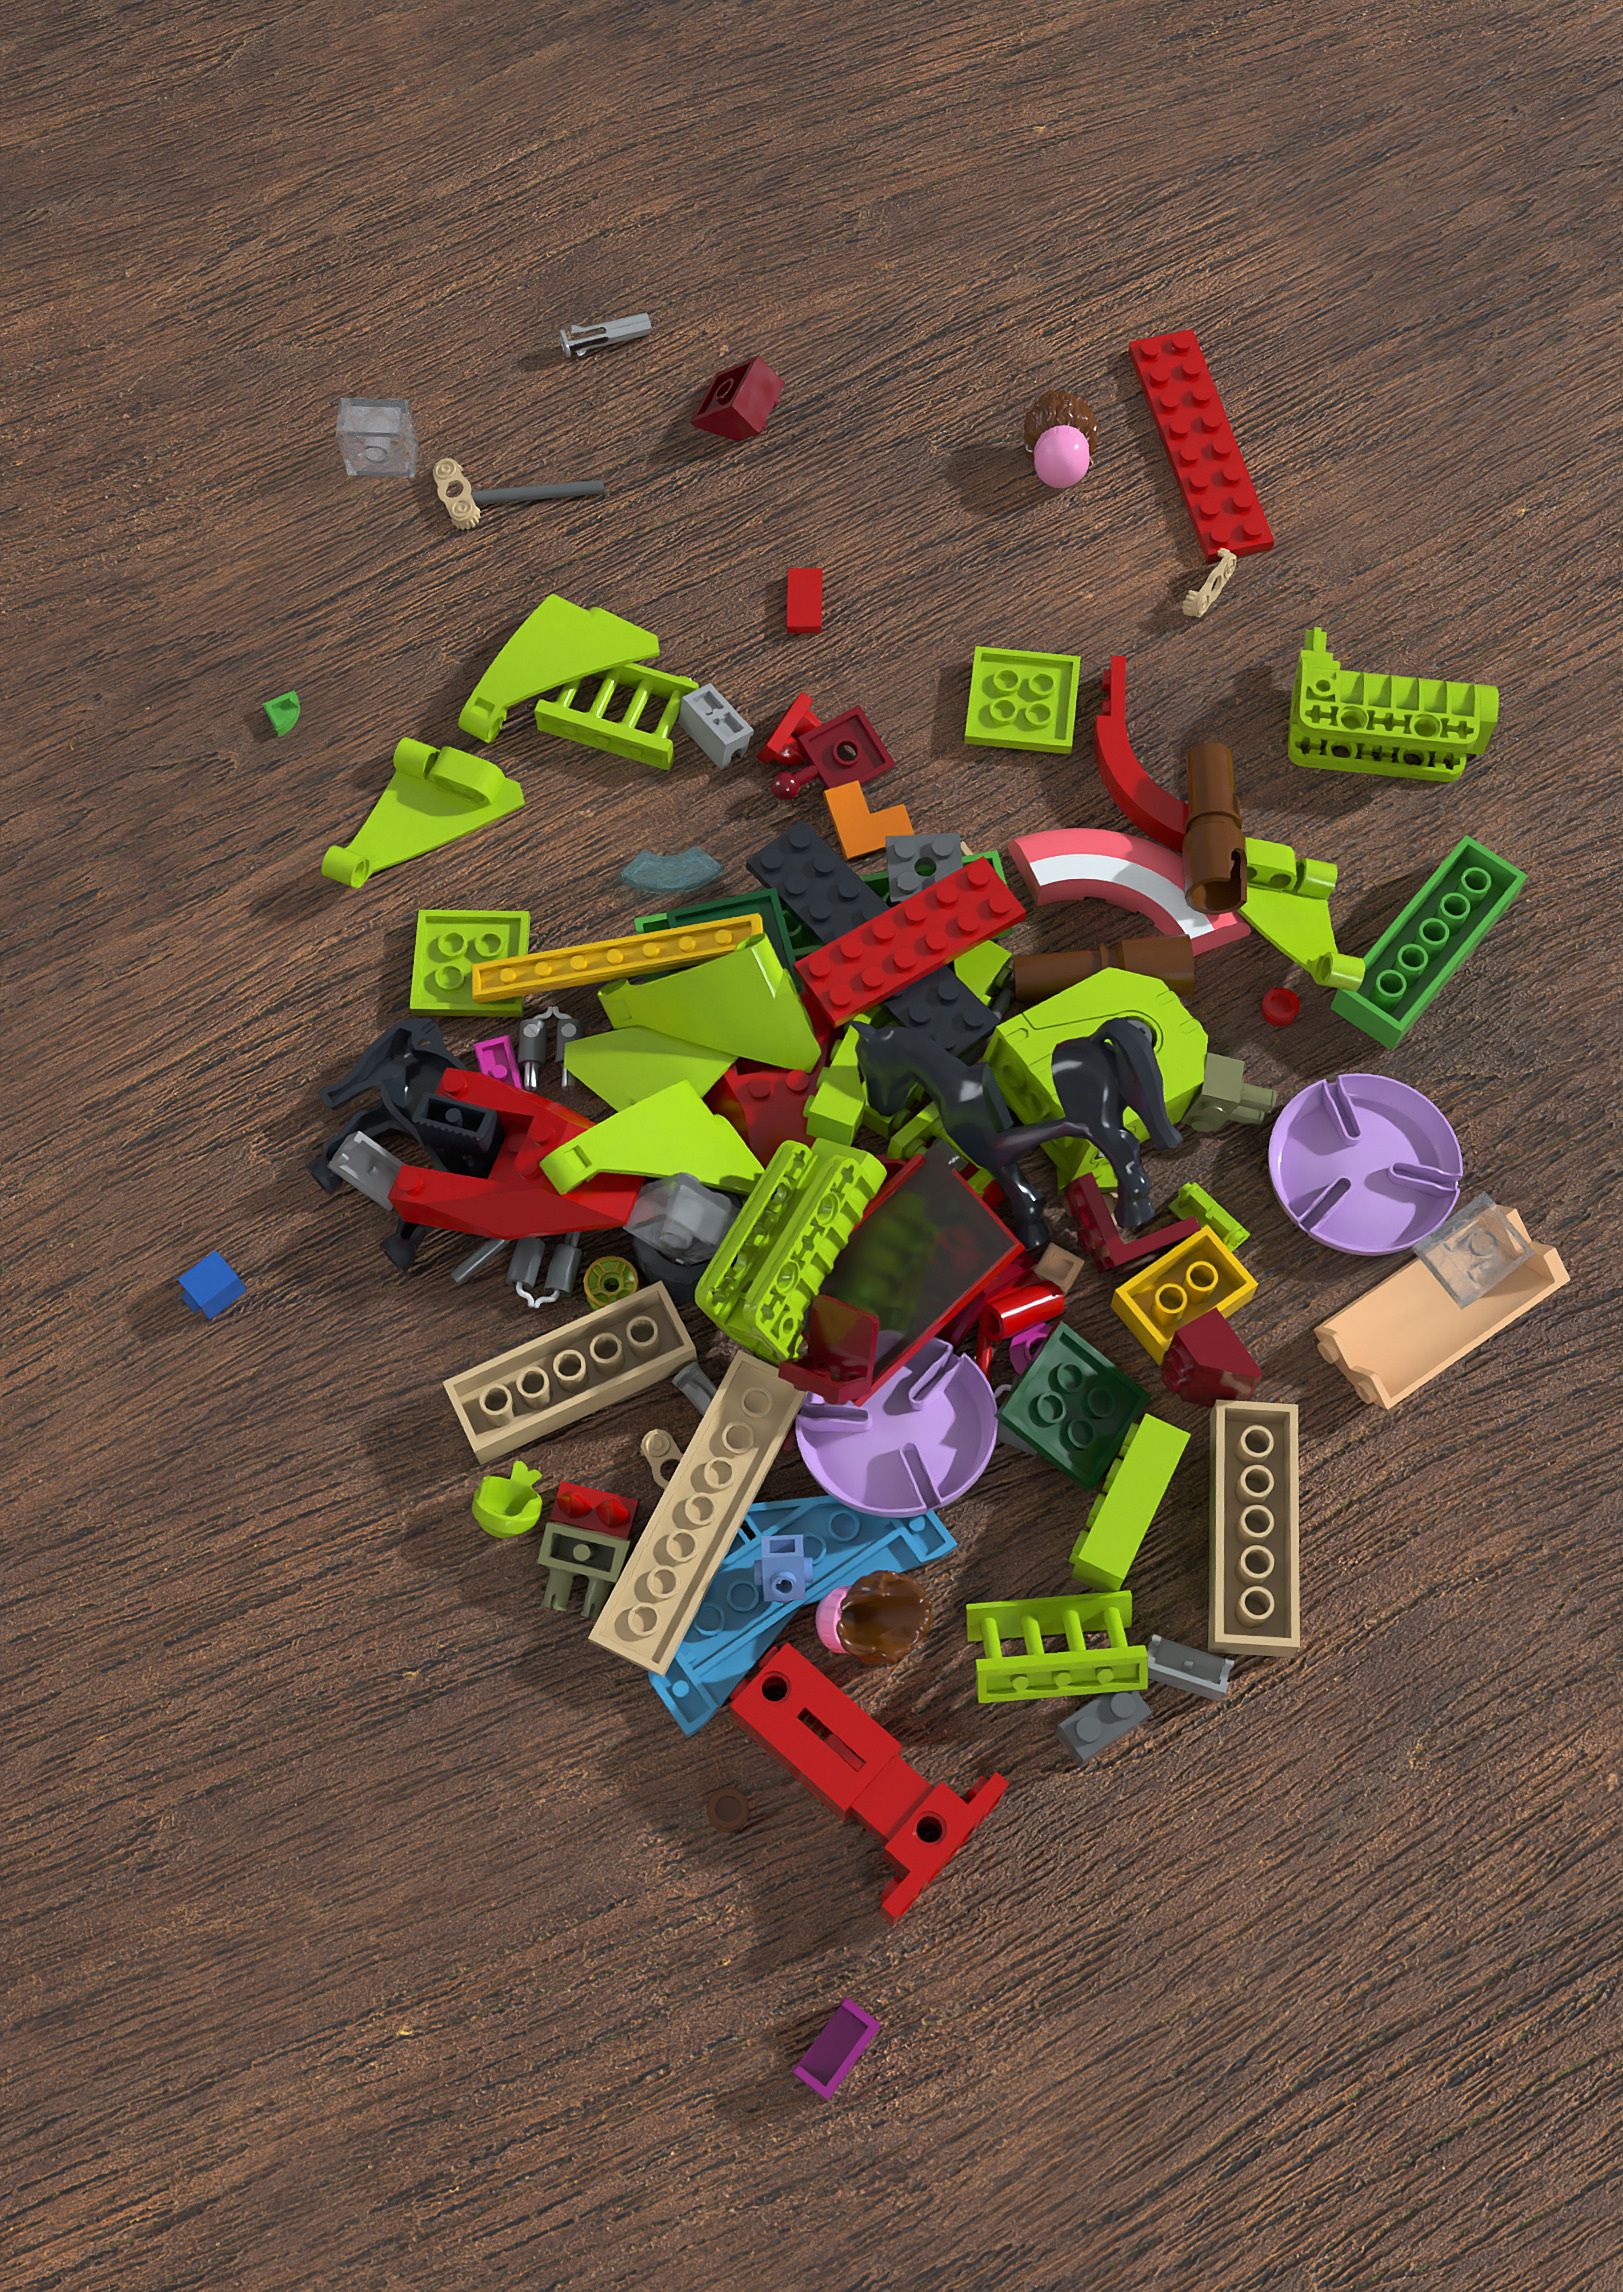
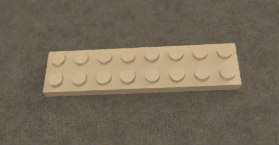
M738 1350L588 1637L589 1642L664 1678L796 1418V1414H798L808 1392L795 1389L794 1384L779 1378L778 1368Z

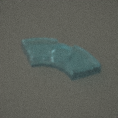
M696 845L684 853L673 856L656 855L643 849L620 873V877L625 883L645 892L655 894L681 890L689 892L717 878L723 872V865Z

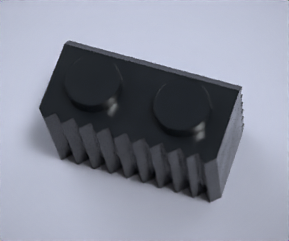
M427 1091L424 1092L412 1116V1121L424 1146L429 1144L430 1147L436 1146L437 1149L443 1148L444 1151L450 1149L451 1153L457 1151L458 1155L464 1153L466 1157L471 1155L473 1159L478 1157L480 1161L485 1159L487 1163L493 1160L505 1132L501 1125L502 1122L498 1118L497 1110Z

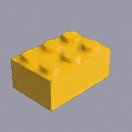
M1207 1224L1200 1231L1190 1236L1117 1288L1110 1306L1157 1364L1161 1366L1176 1330L1215 1307L1226 1319L1252 1299L1258 1283Z

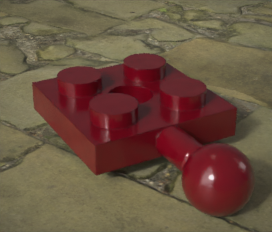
M857 705L798 737L797 743L810 765L794 774L789 772L777 774L771 782V791L777 799L789 801L796 797L800 786L817 777L826 790L857 780L860 787L892 771L896 764L860 705ZM844 745L850 746L854 749L856 758L852 761H844L837 755V749Z

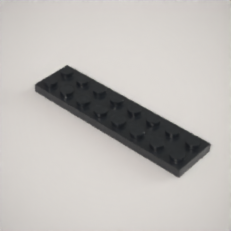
M803 819L746 860V869L766 889L776 887L780 904L822 947L890 909ZM947 965L942 966L878 1003L882 1010L899 1027L924 1033L959 1060L991 1036L996 1026L1001 1024V1020Z

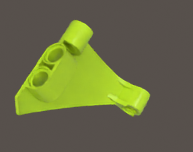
M551 594L521 625L490 665L464 706L459 717L458 726L461 730L486 743H490L499 734L503 721H506L508 707L536 694L593 673L657 657L660 653L658 638L656 635L601 608L592 607L586 610L555 594Z
M1245 837L1247 845V902L1237 911L1274 946L1311 973L1318 985L1356 992L1364 978V960L1338 953L1327 899L1334 890L1337 881V866L1332 863L1309 858H1301L1299 861H1296L1295 852L1289 846Z
M766 933L752 935L739 942L735 947V952L691 969L641 985H630L627 979L617 980L606 985L597 993L614 1029L641 1025L705 1047L775 1066L802 1070L806 1073H811L821 1055V1049L814 1037V1028L789 972L786 968L782 969Z
M636 1025L565 1043L564 1067L615 1110L620 1112L683 1080H688L702 1099L740 1056Z
M683 1080L607 1118L551 1152L539 1164L560 1195L571 1191L584 1180L589 1182L599 1172L664 1178L750 1196L765 1171L730 1122L724 1116L712 1114L688 1080Z

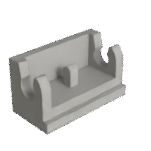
M711 683L682 697L678 723L720 770L729 766L731 756L735 751L740 757L744 756L748 749L750 736L753 735L754 730Z
M357 1131L347 1136L327 1167L386 1210L391 1211L394 1206L387 1197L402 1164H406L365 1134Z
M1156 1634L1151 1635L1147 1647L1149 1679L1218 1702L1221 1701L1227 1692L1229 1684L1227 1680L1230 1670L1233 1668L1234 1660L1224 1659L1161 1638V1636Z

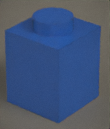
M216 1250L177 1279L185 1290L180 1295L183 1301L194 1314L201 1309L209 1320L247 1291L239 1277Z

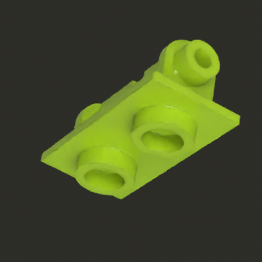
M1189 1182L1186 1183L1179 1190V1196L1167 1207L1181 1221L1196 1216L1201 1229L1208 1224L1231 1253L1250 1236L1196 1182L1192 1185Z

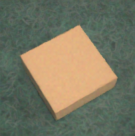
M1051 1242L1034 1272L1041 1280L1048 1279L1058 1285L1065 1297L1082 1270L1085 1261Z

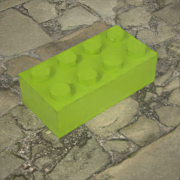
M1147 1413L1140 1425L1132 1422L1118 1455L1123 1457L1124 1460L1115 1458L1102 1488V1491L1108 1494L1104 1496L1099 1493L1090 1511L1085 1526L1090 1528L1091 1531L1089 1533L1082 1529L1068 1561L1075 1565L1071 1578L1102 1593L1120 1590L1191 1434Z

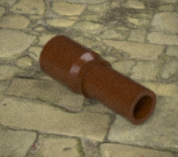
M1209 742L1192 748L1186 758L1189 817L1186 819V835L1182 843L1184 894L1187 905L1194 911L1203 914L1220 915L1233 912L1247 902V845L1245 835L1241 831L1242 821L1240 818L1239 797L1235 795L1232 751L1223 744Z
M1189 934L1121 939L1114 948H1105V944H1099L1098 949L1013 955L1016 1003L1045 1001L1108 967L1161 979L1178 998L1193 997L1194 962Z

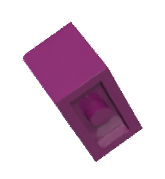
M845 1996L840 2003V2007L801 2062L792 2070L793 2075L828 2102L878 2032L881 2024Z

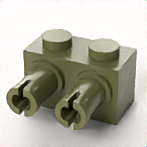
M1207 1052L1204 1081L1180 1123L1191 1125L1193 1129L1202 1132L1217 1131L1227 1120L1259 1127L1263 1121L1264 1113H1271L1274 1109L1277 1090L1244 1083L1242 1078L1245 1061Z
M560 1522L547 1523L537 1562L538 1564L546 1565L550 1569L541 1605L567 1611V1603L574 1575L583 1574L589 1579V1584L580 1615L588 1618L591 1616L593 1617L592 1619L598 1620L611 1595L613 1585H616L634 1551L636 1541Z

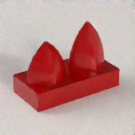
M801 692L793 700L755 756L766 765L772 759L787 765H802L805 763L804 754L791 733L800 737L822 725L818 717L809 709L813 699Z
M561 1481L551 1512L550 1522H560L630 1539L640 1504L639 1500Z

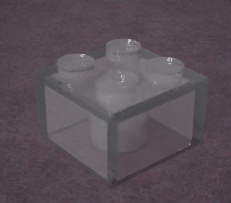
M361 397L340 398L336 435L347 474L415 477L419 442L409 400L394 398L365 399Z
M679 1172L642 1186L626 1226H623V1229L683 1266H688L714 1257L741 1210L732 1205L731 1200L725 1195L712 1192L702 1186L699 1179L695 1176Z
M1485 1191L1411 1247L1461 1310L1482 1297L1536 1254Z

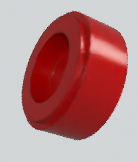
M1283 987L1273 988L1265 994L1262 1000L1261 1014L1271 1025L1287 1026L1296 1019L1300 1009V1002L1293 991Z

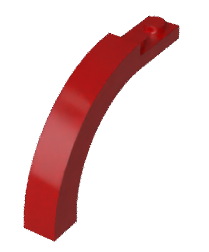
M1111 656L1109 670L1103 669L1101 690L1108 691V700H1102L1101 716L1096 715L1093 731L1094 754L1099 773L1110 796L1133 824L1159 843L1183 854L1182 843L1186 835L1185 823L1189 817L1188 804L1178 800L1158 786L1138 763L1128 741L1125 724L1126 656Z

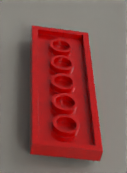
M982 856L793 964V971L833 1027L837 1028L1024 920L1026 910L987 859Z

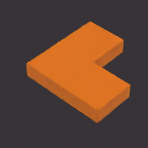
M858 780L823 792L846 861L886 849L885 836L915 835L904 803L870 814Z

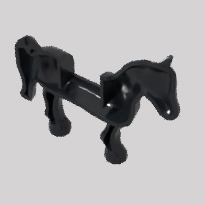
M1116 1017L1112 1020L1108 1019L1101 1024L1089 1037H1079L1057 1043L1052 1053L1051 1069L1053 1083L1065 1116L1008 1129L1013 1124V1121L988 1061L967 1066L924 1033L890 1025L875 1029L873 1026L863 1022L850 1021V1024L859 1035L855 1052L865 1079L869 1106L881 1116L891 1117L904 1108L910 1088L918 1082L934 1102L948 1136L977 1165L989 1172L1010 1197L1015 1213V1224L1012 1233L1024 1245L1025 1249L1042 1244L1050 1238L1051 1232L1048 1224L1043 1219L1047 1201L1044 1195L1034 1188L1023 1175L1017 1160L1024 1153L1039 1144L1062 1137L1087 1139L1101 1151L1110 1163L1117 1180L1118 1201L1115 1204L1113 1214L1118 1227L1129 1228L1137 1226L1154 1216L1155 1210L1148 1196L1152 1190V1183L1143 1168L1139 1140L1124 1126L1123 1113L1129 1106L1139 1116L1159 1151L1178 1147L1183 1143L1184 1139L1167 1117L1163 1077L1149 1039L1136 1026L1122 1018ZM1105 1040H1111L1112 1044L1105 1042Z
M411 1018L396 1023L366 1048L357 1064L344 1079L320 1089L319 1096L321 1100L332 1110L343 1107L371 1089L377 1087L381 1089V1099L376 1106L357 1110L337 1135L332 1136L322 1144L321 1155L306 1166L313 1179L328 1195H332L342 1186L343 1178L329 1169L327 1165L347 1136L357 1131L362 1132L373 1141L388 1136H404L418 1142L427 1151L438 1171L488 1179L507 1136L506 1133H504L491 1162L487 1163L485 1159L480 1161L477 1157L466 1163L457 1152L451 1153L450 1149L444 1151L443 1148L437 1149L436 1146L430 1147L429 1144L424 1146L412 1121V1116L424 1092H436L447 1067L469 1071L462 1061L446 1050L441 1030L433 1019ZM426 1041H429V1042L431 1043V1045H428V1044L421 1045V1044L424 1043V1042H426ZM399 1216L396 1233L384 1240L379 1247L392 1264L405 1274L414 1265L417 1249L430 1231L437 1227L406 1222Z

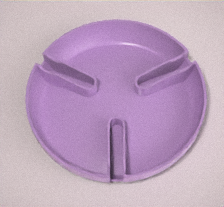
M1343 1074L1337 1076L1336 1082L1327 1084L1326 1079H1323L1308 1086L1298 1093L1279 1115L1273 1128L1268 1148L1270 1182L1273 1192L1286 1215L1296 1226H1299L1308 1233V1236L1327 1247L1349 1254L1364 1256L1387 1255L1408 1249L1420 1243L1441 1226L1455 1206L1460 1193L1457 1185L1458 1181L1463 1177L1462 1155L1456 1135L1445 1116L1430 1100L1415 1089L1394 1079L1379 1075Z
M892 1331L878 1333L874 1367L910 1332ZM933 1337L860 1408L854 1405L851 1400L845 1405L828 1404L823 1400V1397L808 1392L801 1406L800 1415L796 1414L797 1442L802 1458L811 1475L829 1495L840 1503L856 1511L879 1517L904 1518L918 1516L953 1502L963 1495L981 1476L990 1460L996 1442L998 1419L994 1415L997 1412V1405L988 1380L973 1360L965 1353L958 1357L953 1354V1345Z

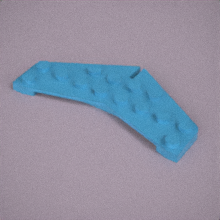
M831 1495L752 1504L743 1521L755 1538L750 1541L743 1530L739 1528L664 1678L648 1671L651 1685L686 1737L689 1738L710 1721L800 1608L818 1603L831 1590L843 1585H853L858 1578L867 1576L876 1570L895 1571L901 1574L941 1560L954 1551L958 1544L934 1511L931 1510L923 1515L904 1518L879 1517L845 1506ZM803 1534L804 1558L812 1557L813 1583H805L806 1599L794 1600L789 1603L764 1601L763 1585H755L754 1560H762L761 1536Z

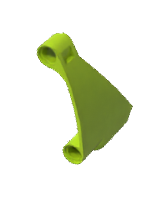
M404 737L399 742L394 754L393 762L396 772L379 802L348 847L341 848L333 845L328 849L323 859L321 872L325 877L358 889L374 872L434 850L525 806L520 783L505 778L500 768L479 757L448 746L442 747L440 751L435 747Z

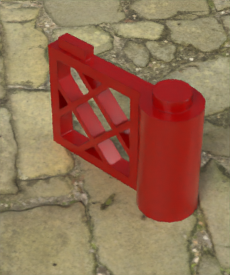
M1033 1271L1023 1280L988 1300L979 1314L981 1328L990 1340L998 1342L1059 1316L1064 1308L1065 1298L1063 1291L1053 1281L1048 1279L1041 1280Z

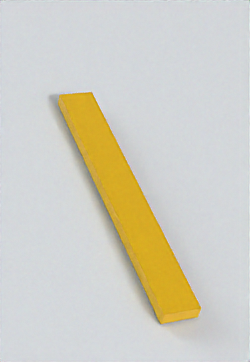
M759 913L471 964L472 999L478 1004L704 964L735 952V947L739 942L752 935L763 933L762 918Z

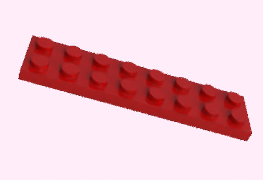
M1193 329L1129 342L1128 352L1206 562L1222 560L1223 558L1218 556L1220 548L1229 550L1236 557L1273 549L1274 538Z

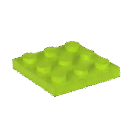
M975 646L964 744L1071 754L1081 656Z
M419 910L410 998L411 1014L426 1016L523 1017L525 995L478 1004L472 999L471 964L527 955L530 931L529 911Z

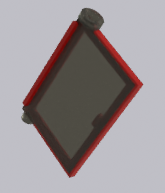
M942 1136L932 1143L933 1146L923 1155L920 1153L916 1154L876 1193L873 1199L869 1200L862 1212L863 1217L861 1221L855 1224L848 1236L846 1247L840 1250L833 1262L834 1267L831 1273L825 1276L818 1288L819 1293L817 1296L827 1295L871 1313L879 1320L871 1393L851 1400L859 1408L1025 1249L1024 1245L959 1173L968 1163ZM811 1300L803 1314L804 1319L802 1323L805 1327L800 1334L807 1344L809 1341L813 1300Z

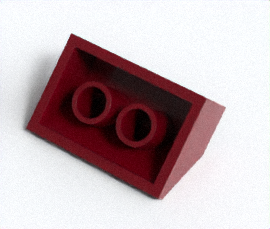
M1217 1307L1175 1331L1161 1367V1378L1171 1393L1177 1392L1184 1402L1213 1408L1216 1400L1249 1402L1263 1376V1372Z

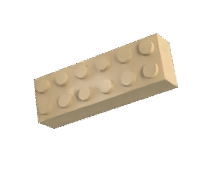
M661 1280L444 1381L443 1385L480 1465L678 1373L690 1363L698 1362L696 1348Z
M1216 1400L1210 1413L1208 1652L1291 1658L1300 1648L1298 1405Z

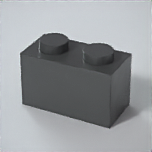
M1137 1690L1103 1693L1058 1724L1055 1735L1078 1768H1080L1144 1724L1152 1714V1711Z

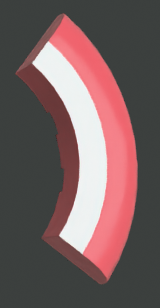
M1067 828L1027 834L1011 839L1008 843V850L1037 907L1065 900H1084V896L1106 899L1105 903L1122 907L1135 914L1139 911L1155 922L1154 926L1165 936L1189 934L1193 956L1249 936L1251 933L1250 924L1237 910L1226 914L1210 915L1194 911L1186 903L1184 894L1183 857L1149 840L1103 829Z

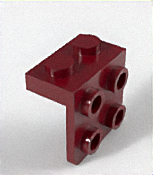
M827 1295L816 1296L812 1306L807 1354L780 1362L778 1377L794 1384V1388L799 1391L812 1392L823 1397L826 1403L832 1405H845L849 1400L870 1394L879 1329L878 1318L871 1313Z

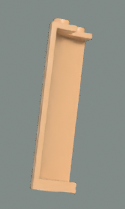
M1492 1204L1314 1328L1313 1331L1320 1341L1317 1347L1322 1357L1330 1364L1335 1363L1354 1385L1359 1397L1367 1404L1374 1402L1388 1410L1571 1279L1555 1247L1531 1241L1515 1208Z

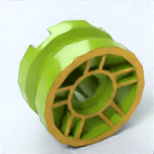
M602 1257L593 1262L585 1273L583 1281L587 1301L594 1311L640 1291L636 1270L630 1262L621 1257ZM605 1284H619V1288L615 1292H608Z

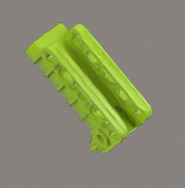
M1314 627L1313 631L1306 630L1304 650L1300 651L1296 664L1291 698L1287 750L1291 762L1298 766L1453 782L1462 775L1466 764V753L1483 755L1497 723L1499 708L1497 686L1340 670V662L1333 661V653L1326 652L1327 632H1321L1320 627ZM1301 744L1308 745L1309 754H1302ZM1321 745L1326 746L1323 755H1320ZM1335 746L1345 747L1350 752V756L1347 758L1336 757L1331 749ZM1358 749L1361 750V759H1356ZM1372 752H1378L1381 761H1374L1373 756H1371ZM1393 753H1397L1395 763H1391ZM1415 754L1420 757L1422 764L1409 765L1404 761L1403 756ZM1430 757H1433V760H1432V762H1431V764H1433V766H1432V767H1427V766H1428V763H1429V760H1430ZM1444 759L1450 760L1453 766L1452 770L1446 769L1445 764H1443Z
M817 1138L811 1149L805 1144L793 1140L783 1142L699 1280L695 1290V1302L698 1307L728 1337L749 1351H754L762 1360L779 1366V1363L804 1355L798 1349L803 1340L800 1334L805 1327L802 1323L804 1319L803 1314L811 1300H814L818 1295V1288L825 1276L831 1273L834 1267L833 1262L840 1250L846 1247L848 1236L855 1224L861 1221L863 1210L869 1200L875 1197L887 1176L885 1167L867 1151L822 1138ZM777 1187L775 1198L771 1201V1196ZM738 1253L737 1261L734 1267L731 1268V1263Z

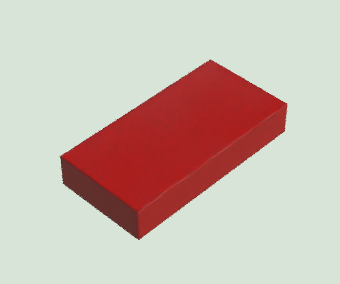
M788 568L787 633H822V568Z

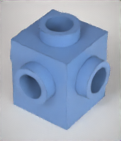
M803 1534L761 1536L762 1560H754L755 1585H763L764 1601L789 1603L794 1600H805V1583H813L812 1557L804 1558Z

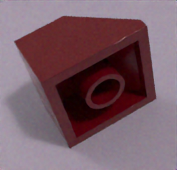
M758 355L719 371L715 374L690 423L696 428L735 441L751 436L756 437L765 429L767 425L766 419L770 411L778 404L780 400L779 394L785 382Z

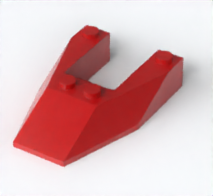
M803 984V992H800L799 995L812 1022L814 1037L821 1049V1055L811 1073L775 1066L740 1056L704 1095V1099L712 1114L724 1116L730 1122L764 1170H766L780 1145L787 1140L803 1143L809 1149L812 1148L817 1137L806 1134L808 1118L803 1117V1111L810 1095L816 1096L819 1091L817 1082L823 1067L830 1068L833 1062L830 1060V1056L836 1040L844 1039L843 1026L833 1027Z
M447 1067L435 1094L497 1110L498 1118H500L501 1125L505 1130L504 1133L507 1134L488 1179L402 1164L387 1197L406 1222L502 1240H514L626 1226L646 1176L599 1172L589 1182L584 1180L571 1191L560 1195L539 1166L540 1162L551 1152L597 1124L561 1104L479 1072Z

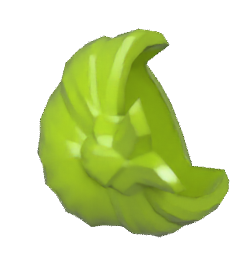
M516 1460L510 1479L497 1476L483 1477L474 1493L472 1512L479 1525L490 1535L501 1539L512 1538L530 1530L539 1520L542 1507V1499L532 1489V1485L542 1477V1474L535 1469L528 1471V1467L522 1461Z

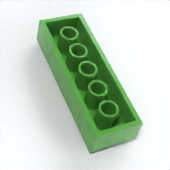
M1465 835L1363 958L1365 973L1359 989L1356 992L1338 989L1330 1008L1392 1051L1514 902L1528 875Z

